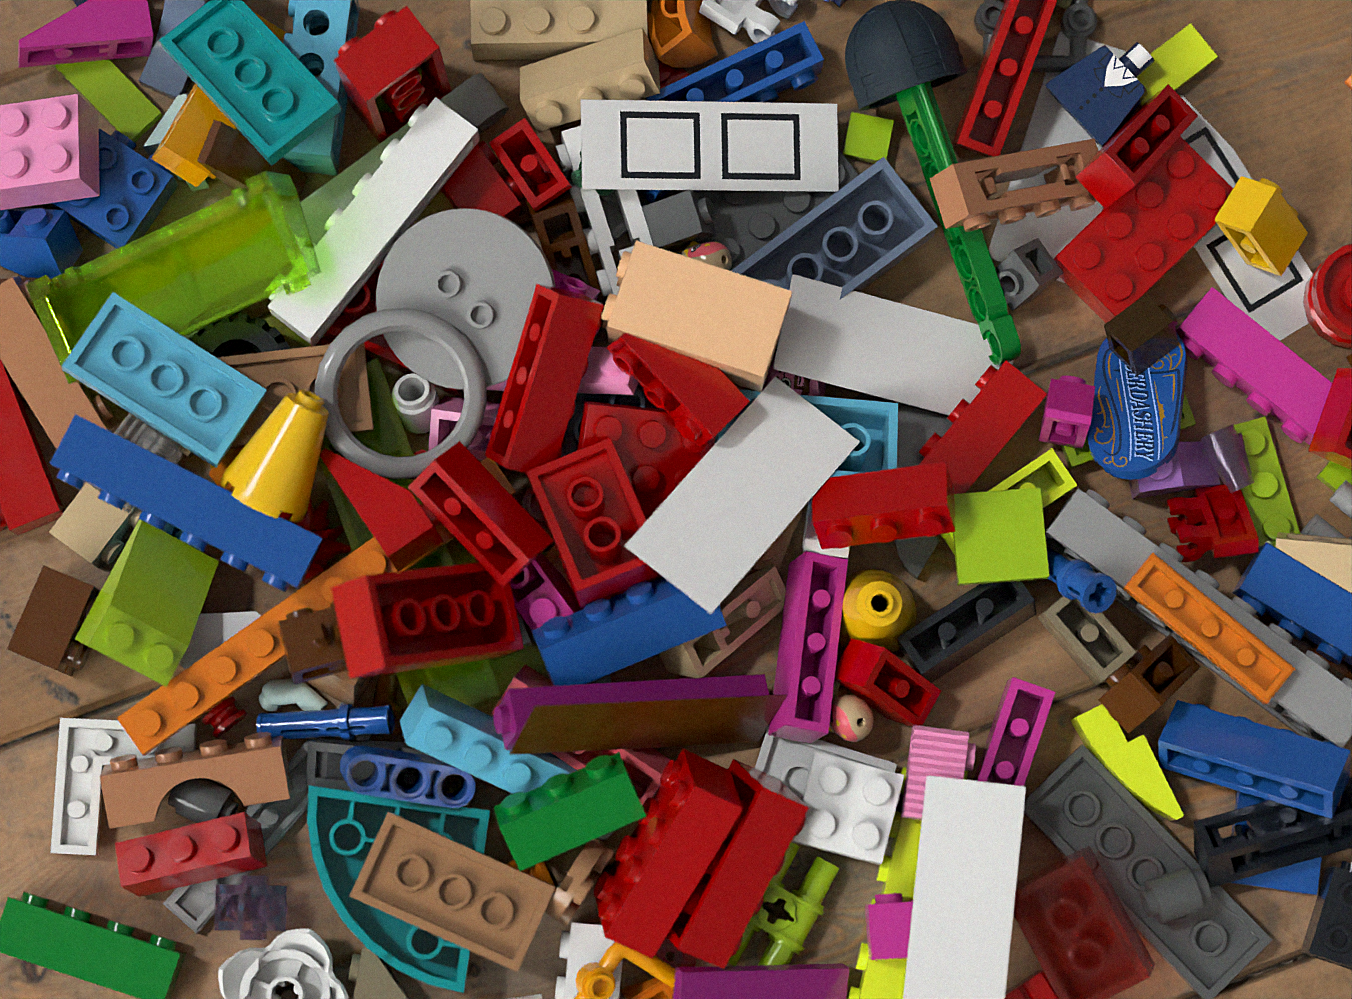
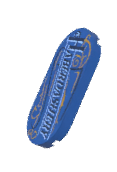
M1178 334L1179 345L1138 376L1109 349L1107 337L1099 348L1094 378L1095 393L1092 418L1087 438L1090 452L1095 462L1101 465L1104 471L1113 477L1128 480L1146 478L1156 473L1157 468L1165 462L1167 465L1177 451L1187 373L1186 351L1184 343Z

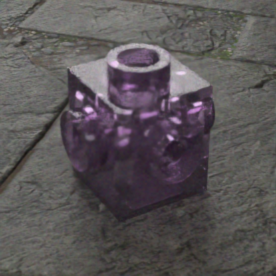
M241 876V885H216L214 930L240 931V940H267V931H286L288 909L287 886L269 885V876Z

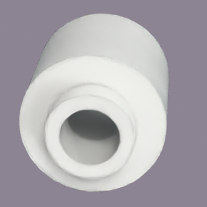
M407 374L396 382L392 390L393 405L402 426L406 430L417 434L429 432L431 409L440 402L432 382L423 379L417 374Z

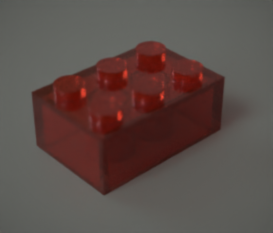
M1090 845L1016 882L1013 916L1059 999H1107L1150 978L1155 963Z

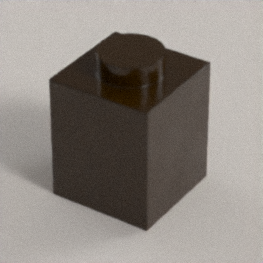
M1146 294L1104 324L1109 349L1136 376L1140 375L1179 345L1175 329L1178 322L1174 314L1166 305L1160 304L1158 306Z

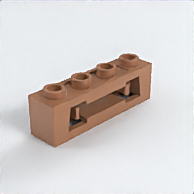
M1095 139L952 164L930 178L945 229L964 226L965 232H970L990 225V220L999 219L1001 225H1006L1024 219L1027 213L1034 212L1036 218H1042L1061 211L1063 206L1069 205L1071 211H1078L1096 204L1095 198L1075 178L1098 152ZM1057 167L1043 175L1046 182L1045 185L1007 191L993 200L987 201L986 199L998 193L995 184L1035 177L1048 168Z

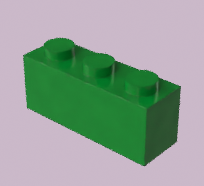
M619 752L611 756L603 755L596 757L588 762L584 768L570 774L555 775L549 778L544 785L526 793H513L507 796L501 804L494 806L499 828L519 871L646 817L640 797Z

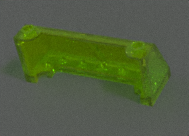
M265 171L246 180L249 189L239 187L232 191L233 195L80 267L72 266L64 270L65 273L52 278V282L48 275H44L25 284L61 368L112 292L184 337L283 290L289 296L310 287L312 284L309 278L322 272L298 193L290 175ZM63 371L68 384H83Z

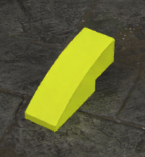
M1099 705L1070 720L1085 747L1138 802L1168 821L1177 820L1184 816L1144 734L1127 742L1118 722L1110 716L1108 710L1103 705Z

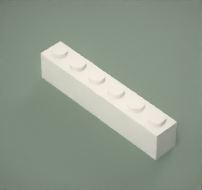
M435 97L429 106L422 104L417 108L408 121V126L411 127L401 141L395 138L388 144L380 157L383 163L373 176L370 173H366L359 180L352 192L356 197L345 210L339 207L330 216L324 226L327 233L317 245L311 242L306 246L296 261L299 268L288 280L286 277L281 278L271 290L268 296L271 302L267 306L271 314L312 346L319 342L383 262L395 242L411 227L479 142L478 129Z

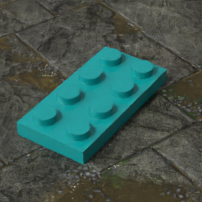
M210 0L159 40L162 48L271 166L341 111L339 102L243 0Z

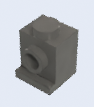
M1039 238L1011 251L1008 254L1009 256L995 268L1007 305L1012 311L1031 302L1063 274V271ZM1028 258L1030 259V261L1032 262V264L1035 266V268L1038 270V272L1040 273V276L1037 274V272L1035 271V269H1034V268L1032 267V265L1029 263V261L1027 260Z

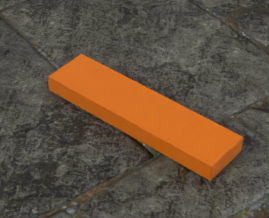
M1154 553L1149 555L1123 587L1124 591L1264 705L1272 699L1295 670L1291 664Z

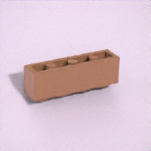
M20 276L11 277L0 284V360L56 450L75 414L110 431L114 427L109 419L114 417V414L101 394L94 396L87 385L62 370V365L69 356L62 345L67 339L58 323L53 318L47 321L38 305L43 303V300L38 290L30 280L23 282Z

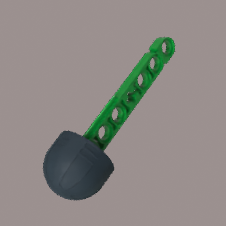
M911 0L887 1L867 11L856 22L850 32L845 49V65L849 82L860 111L898 101L972 315L979 325L983 340H988L992 355H989V359L993 364L1001 365L1006 360L1009 362L1020 357L1021 343L1011 314L1008 315L1007 302L982 230L965 232L964 226L945 229L930 182L931 177L952 164L958 163L933 88L961 77L968 70L964 65L963 56L958 48L959 44L951 28L937 12Z

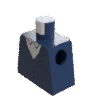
M1138 42L1119 59L1104 45L1051 79L1045 86L1056 101L1102 148L1132 116L1147 96V89L1137 77L1155 60Z

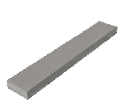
M341 702V703L336 707V709H339V707L341 706V704H345V703H344V702ZM374 734L355 735L353 740H370ZM341 736L309 738L290 759L288 765L293 787L290 799L250 805L244 811L261 823L266 856L308 810L309 786H305L308 741L342 740ZM254 870L176 888L163 904L198 934Z

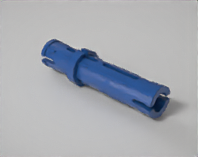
M341 704L339 709L259 713L256 729L257 733L270 732L272 737L283 736L284 739L341 736L342 740H353L355 735L392 734L395 726V717L391 705L354 708L352 704Z

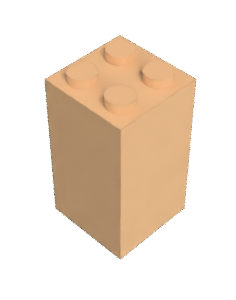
M635 241L632 253L623 252L617 269V286L620 287L618 295L610 293L603 310L602 319L604 322L602 328L607 329L608 343H612L623 333H628L717 367L732 383L762 392L779 341L782 322L790 307L792 291Z

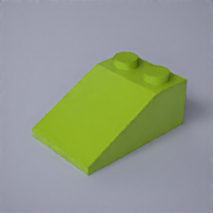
M139 519L75 640L167 687L189 646L219 561Z

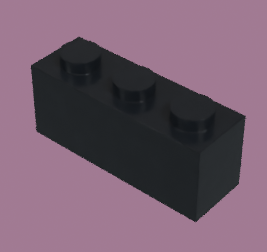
M1022 581L979 584L897 637L900 651L912 669L932 683L1037 614L1035 600Z

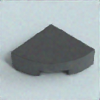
M922 536L895 540L898 557L904 569L911 576L917 579L940 539L935 536Z

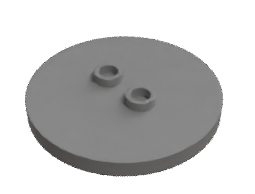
M453 209L422 219L399 237L390 249L381 267L376 290L377 311L411 308L429 312L451 323L468 339L477 353L485 374L486 387L508 379L536 284L555 288L556 286L553 272L544 252L529 233L518 224L499 214L485 210ZM389 331L383 333L392 351L412 372L429 382L443 387L464 389V382L458 365L451 354L437 341L423 334L410 331Z

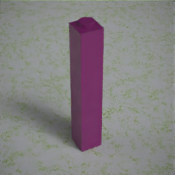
M765 674L508 689L499 706L495 708L494 726L496 732L502 734L505 750H512L535 705L761 696L770 694Z

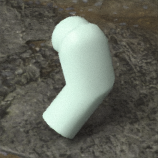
M292 678L270 680L262 687V692L259 695L261 707L270 712H275L282 705L296 704L303 711L324 710L328 705V702L305 682L294 685Z

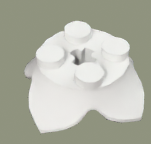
M312 929L287 930L278 935L265 948H248L239 951L227 959L218 971L220 991L224 999H281L279 995L275 994L278 985L285 987L287 981L295 985L293 991L298 994V999H349L344 985L334 975L333 958L329 947Z

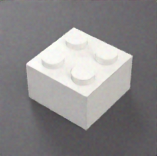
M815 752L802 796V801L809 807L806 813L805 825L802 831L793 837L791 842L877 865L882 864L904 775Z

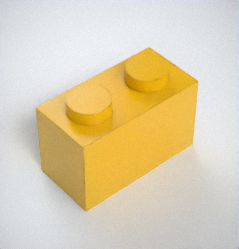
M1241 176L1214 220L1246 264L1282 276L1308 232L1297 218L1298 212L1282 196L1283 190L1281 187L1265 178L1255 181Z

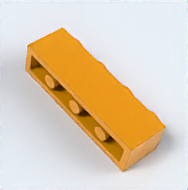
M255 13L283 43L286 32ZM194 84L151 159L197 188L208 176L212 179L216 178L215 175L197 161L213 121L223 122L237 131L239 130L206 94Z

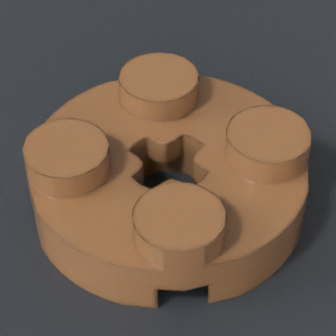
M597 839L589 841L569 869L560 887L555 891L545 913L567 927L615 851Z

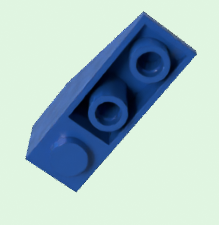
M43 208L0 210V266L25 277L64 279L83 252L66 211Z

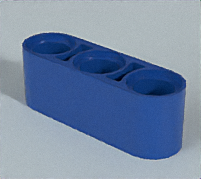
M363 745L348 749L340 761V771L347 785L354 792L362 795L448 808H460L466 805L475 793V782L471 774L428 755ZM362 760L372 761L374 769L369 777L359 780L352 777L351 771L357 762ZM406 767L418 769V777L413 784L409 786L396 784V778L402 769ZM451 774L462 775V784L457 791L453 793L441 791V784L447 776Z

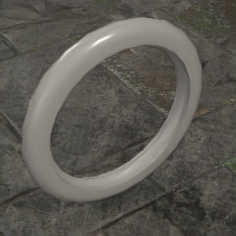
M411 308L377 311L361 317L344 328L329 345L319 364L315 383V394L324 400L323 407L329 412L325 435L334 449L345 459L383 478L393 480L416 479L435 458L459 441L468 448L483 422L487 403L485 374L480 359L468 339L451 323L429 312ZM389 331L420 333L437 341L451 354L459 367L464 382L462 413L454 430L442 443L430 451L410 457L383 455L364 446L351 434L343 421L338 406L337 388L340 374L350 355L373 336Z

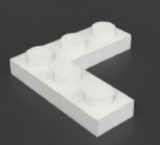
M60 718L51 853L99 856L103 798L100 774L104 766L110 764V759L122 755L135 754L137 760L155 757L154 753L156 751L170 747H181L182 752L196 750L197 725L189 724L144 756L118 720Z

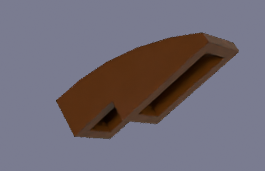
M217 120L213 121L197 159L201 165L230 189L245 193L261 207L285 214L297 205L308 179L307 175L283 157L271 166L241 132Z

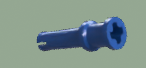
M1046 546L1049 569L1048 580L1057 584L1058 591L1062 596L1071 600L1078 599L1085 610L1094 614L1101 613L1110 607L1117 592L1116 583L1110 576L1103 573L1096 574L1087 562L1082 560L1070 561Z

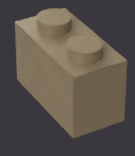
M1062 596L1037 618L1095 686L1108 678L1136 653L1102 612L1096 614L1088 612L1081 606L1078 599L1071 600Z

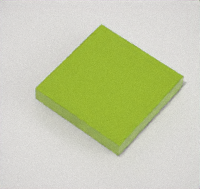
M1041 487L954 494L956 532H953L958 586L1049 578Z

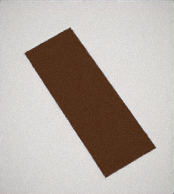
M788 694L535 705L509 755L759 742Z

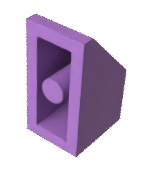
M1213 441L1179 442L1174 457L1167 465L1165 462L1157 468L1156 473L1146 478L1129 480L1132 499L1220 485Z

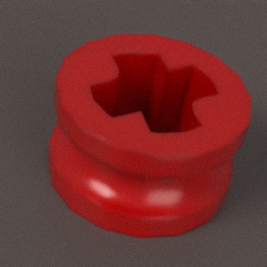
M234 696L221 702L202 719L204 725L213 726L214 731L212 735L216 739L235 727L247 715L244 709L239 710L236 708L235 703L237 700Z

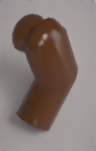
M380 674L377 677L372 707L391 705L394 711L395 726L393 733L390 735L394 737L404 736L400 719L405 712L396 702L400 677Z

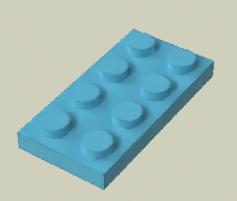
M112 292L62 365L63 371L216 468L267 394L265 388L114 292Z

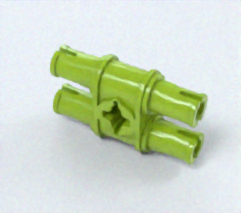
M791 842L785 853L782 869L776 876L772 877L763 894V902L774 904L777 899L783 900L785 902L783 910L794 921L778 919L775 924L769 923L767 921L769 913L762 906L759 912L751 917L742 934L743 939L740 949L734 956L730 957L728 963L736 966L754 932L759 933L763 930L769 933L767 938L771 941L758 965H789L794 953L799 955L801 951H804L803 944L819 915L823 916L824 906L821 903L831 887L839 868L816 856L798 891L792 890L791 893L783 889L785 885L781 882L800 848Z

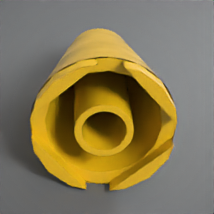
M300 389L298 394L287 393L225 470L221 478L223 488L229 483L235 487L231 494L234 498L268 516L278 519L281 511L293 514L290 519L291 522L302 521L308 510L329 415L328 410L323 407L324 400L315 393Z
M878 569L861 570L846 577L839 644L846 648L851 638L884 647L891 653L900 649L897 637L913 628L917 618L916 603L907 585L897 576ZM871 601L880 603L885 611H875L871 606Z

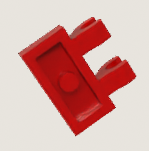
M1239 483L1195 488V497L1193 498L1174 497L1167 500L1170 515L1181 514L1177 517L1167 518L1170 533L1177 534L1180 544L1189 543L1176 546V551L1183 557L1181 562L1196 561L1208 550L1212 551L1214 558L1259 552V538ZM1202 522L1201 526H1194L1196 523Z

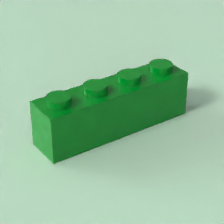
M23 891L21 899L16 897L7 898L0 918V953L139 999H171L186 953L175 950L177 941L156 934H152L150 940L147 941L132 936L134 927L113 920H109L107 927L90 922L92 913L67 905L64 913L47 908L49 899Z

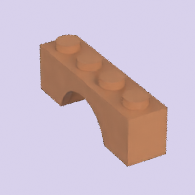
M260 732L246 736L244 738L245 742L227 745L226 740L220 739L200 744L199 750L182 752L181 747H170L156 751L154 753L155 757L137 760L135 754H128L110 759V764L105 765L100 774L109 828L155 821L161 800L166 793L177 784L195 778H207L225 784L237 794L244 806L290 799L293 787L283 736L272 737L270 732Z

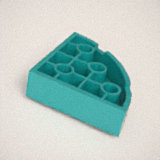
M309 786L307 825L312 857L324 891L342 921L367 949L395 969L428 985L464 993L470 950L350 897V894L388 812L484 855L490 811L466 807L448 808L362 795L352 791Z

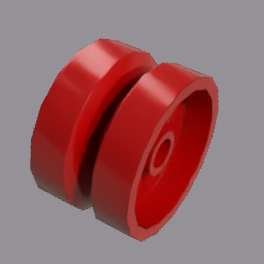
M1352 244L1344 245L1329 255L1314 270L1306 283L1303 298L1307 321L1317 335L1334 346L1352 349Z

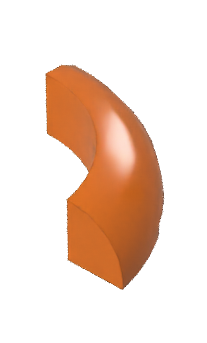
M652 0L651 13L647 14L648 32L652 47L657 58L662 63L673 68H689L703 64L718 55L711 34V19L699 12L703 0Z

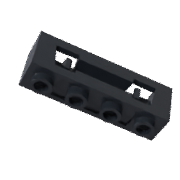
M1352 777L1348 780L1342 794L1340 806H1337L1332 819L1269 800L1194 821V854L1207 879L1209 888L1352 848ZM1246 821L1250 827L1242 833V826L1235 825L1234 835L1222 838L1218 830Z

